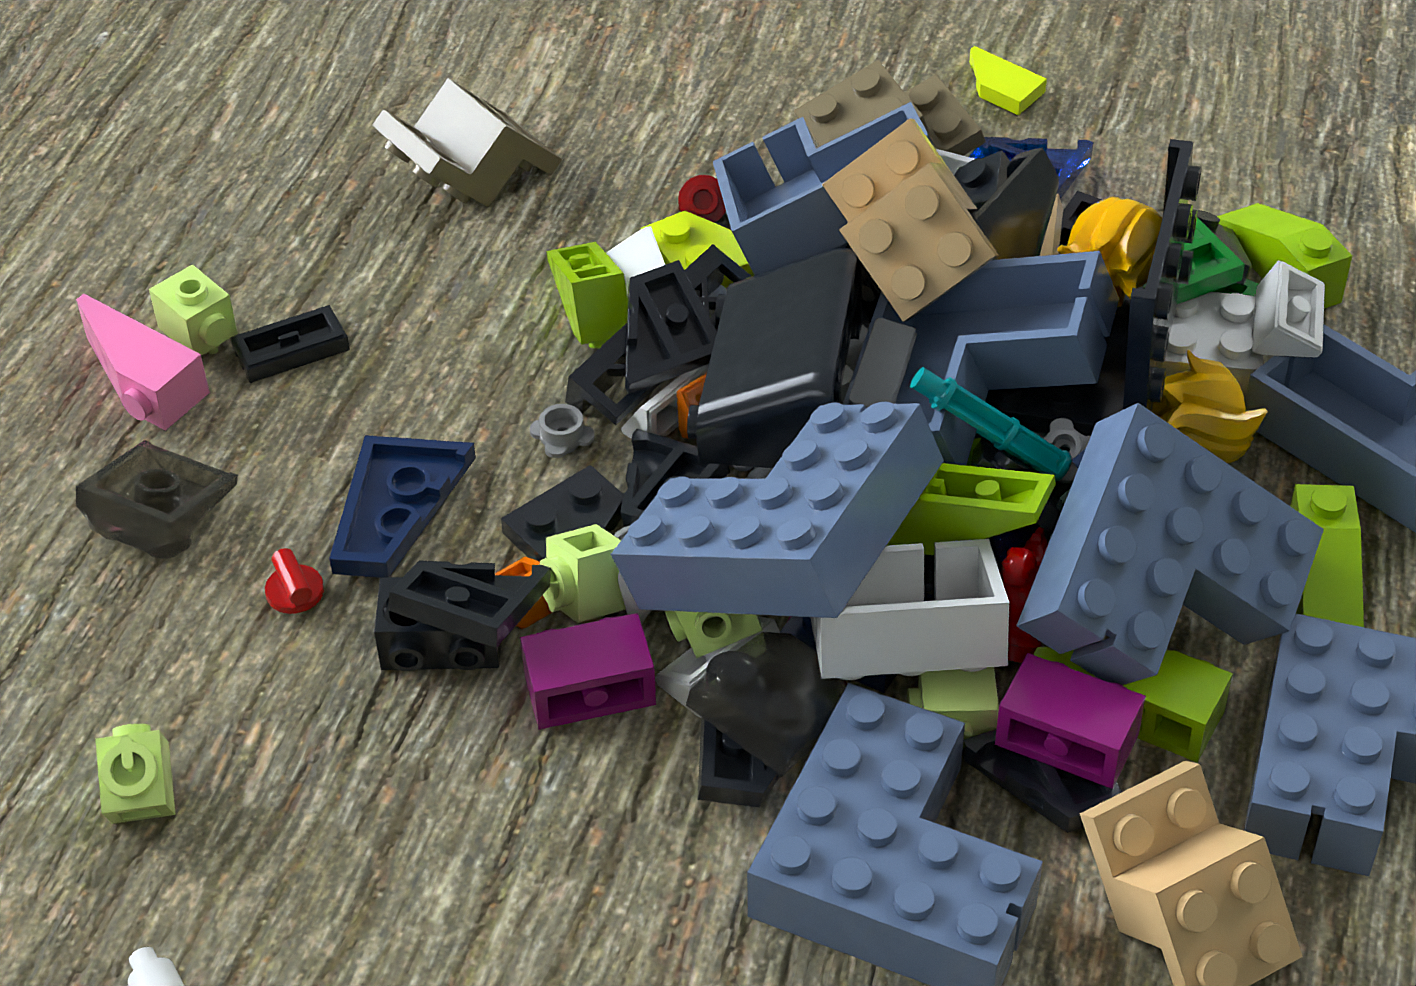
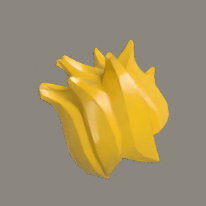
M1112 196L1094 203L1081 213L1072 227L1067 246L1061 245L1057 248V251L1060 254L1100 251L1119 297L1117 307H1121L1126 295L1131 299L1133 288H1139L1147 283L1163 218L1152 207L1131 199H1121Z
M1187 350V359L1191 369L1166 377L1161 403L1154 402L1152 412L1227 464L1234 462L1242 457L1251 446V442L1254 439L1253 435L1258 430L1268 411L1265 408L1246 411L1242 390L1232 373L1221 362L1198 358L1191 351Z

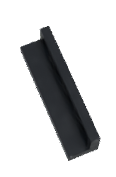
M714 244L685 269L692 286L717 331L718 326H716L715 312L711 316L709 310H716L717 297H709L710 294L722 285L724 275L733 283L752 276ZM627 323L568 377L565 398L567 404L575 406L582 414L591 405L594 406L615 425L660 384L657 383L627 394L617 404L604 394L620 378L625 377Z

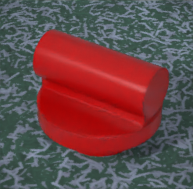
M694 176L687 180L679 191L678 204L679 211L681 212L687 211L713 223L720 220L726 212L718 180L713 176Z
M283 548L276 551L271 558L276 571L269 576L265 584L267 602L273 609L287 614L301 613L311 609L321 600L324 593V585L320 573L310 566L299 564L291 549Z

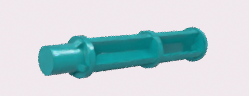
M924 367L920 368L913 377L910 387L927 397L933 409L940 411L944 408L976 428V433L994 443V447L998 450H1005L1040 473L1054 475L1055 482L1061 480L1069 471L1072 456L1067 450H1060L1022 426L1018 419L1008 417L959 386L953 378L949 377L943 380Z

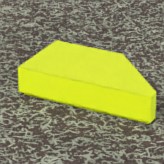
M976 46L970 49L969 63L975 73L976 88L980 98L1019 116L1046 92V78Z

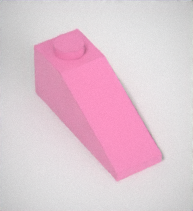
M82 294L76 299L86 337L121 399L124 408L135 419L146 420L166 431L210 393L201 354L86 294Z

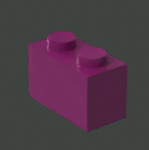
M638 613L603 618L595 622L561 629H549L537 634L520 637L524 676L538 730L656 705L655 669Z
M1027 653L999 705L995 745L1113 789L1139 736L1146 696L1131 691L1118 683L1107 682L1076 671L1063 663L1049 661Z

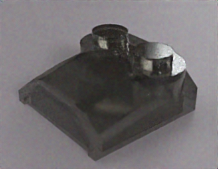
M144 440L76 485V507L86 517L91 530L102 537L137 548L155 558H172L191 546L193 542V525L208 514L237 485L238 474L227 473L152 445V442Z
M761 632L737 651L722 652L714 656L707 665L704 678L690 689L686 706L782 777L816 745L848 684L846 680L839 678L822 679L817 652L791 633Z

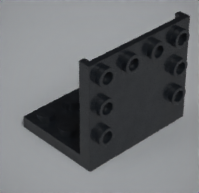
M1170 139L1163 219L1145 289L1142 286L1133 288L1131 299L1126 295L1122 306L1117 307L1110 336L1104 337L1107 348L1098 382L1094 384L988 390L986 403L1008 417L1018 419L1020 424L1030 431L1049 433L1052 421L1066 418L1072 421L1073 428L1085 436H1091L1097 422L1132 405L1139 403L1152 412L1154 402L1161 403L1166 379V368H1162L1166 358L1169 336L1177 307L1178 289L1180 284H1189L1194 252L1184 250V243H1193L1198 210L1192 209L1193 205L1188 204V200H1197L1202 167L1192 165L1194 142Z

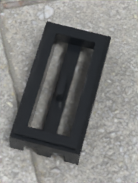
M330 305L230 337L233 352L239 358V363L242 369L245 370L249 383L350 350L348 337Z

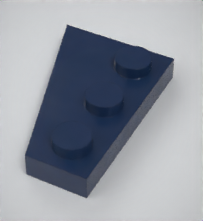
M365 435L329 557L332 574L377 578L390 577L476 459L474 443Z

